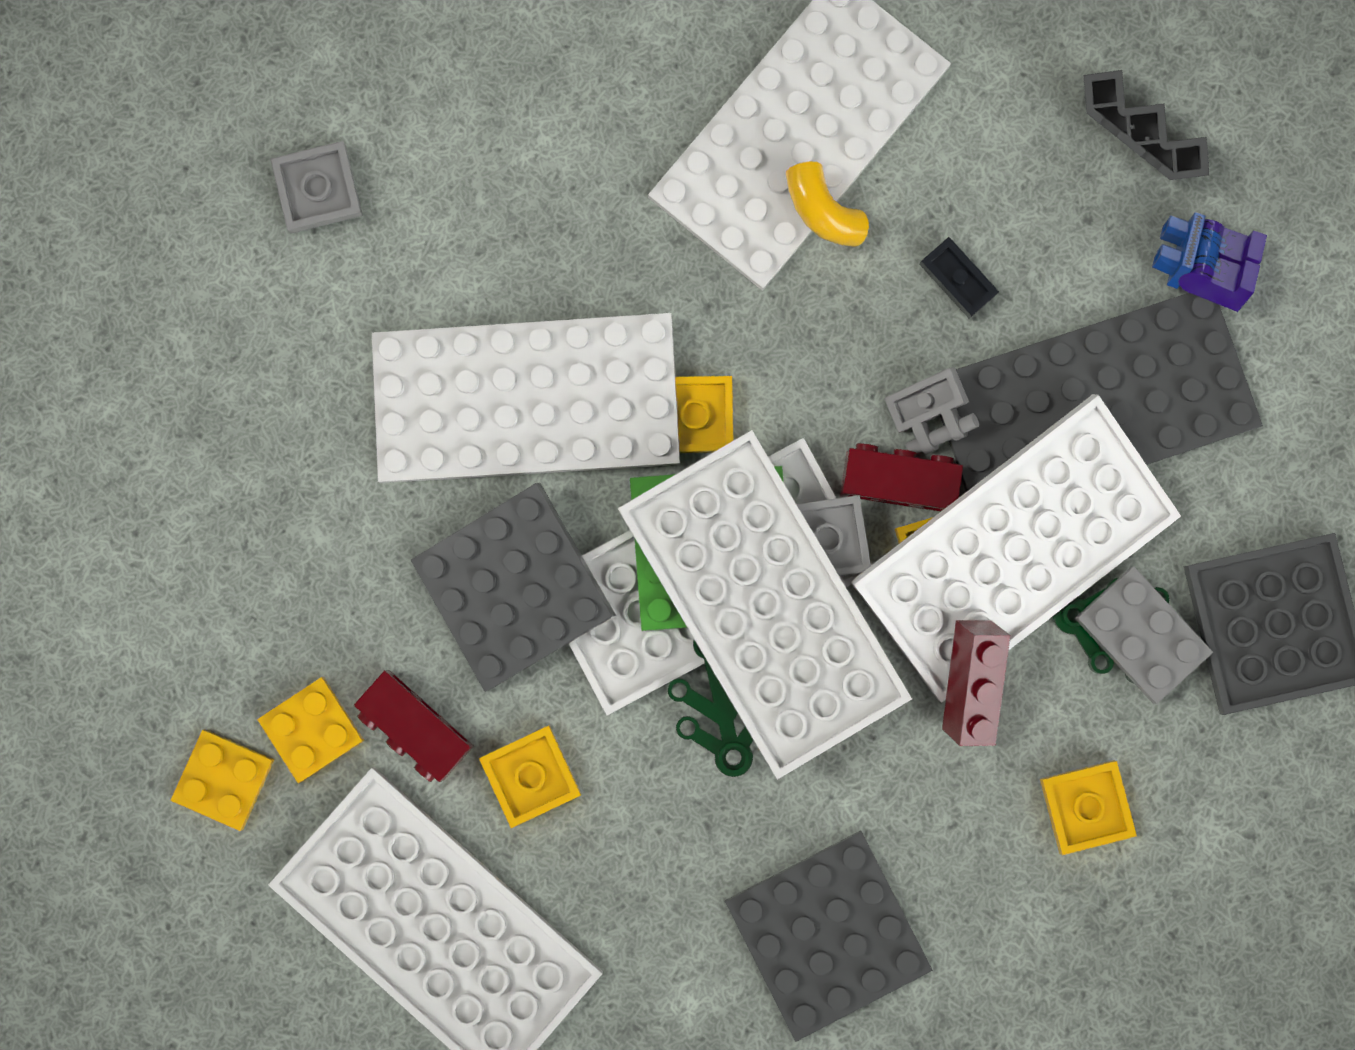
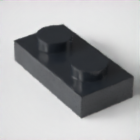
M950 237L945 239L919 264L968 319L974 316L999 293L996 287Z

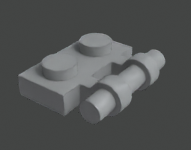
M955 367L945 369L884 398L898 433L909 429L913 430L916 439L907 442L906 449L916 452V455L921 452L925 454L931 453L938 449L939 444L951 439L958 441L967 437L969 431L979 427V421L974 413L963 418L958 414L956 408L969 403V400ZM942 415L945 426L931 431L927 421Z

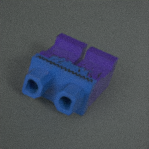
M1197 212L1192 215L1189 221L1169 216L1162 227L1160 239L1177 246L1175 249L1162 244L1154 257L1152 268L1169 274L1167 286L1175 289L1181 286L1183 290L1238 312L1255 291L1260 269L1259 264L1262 261L1267 235L1253 230L1247 236L1227 229L1215 220L1205 219V215Z

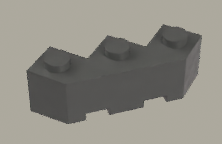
M1122 70L1083 75L1086 113L1169 180L1210 176L1207 137L1167 141L1165 103L1125 108Z

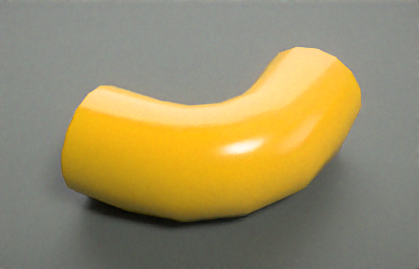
M812 161L802 162L786 170L785 175L793 205L809 229L820 238L839 245L856 247L864 242L869 230L867 215L862 210L841 206L834 200L828 190L821 163Z

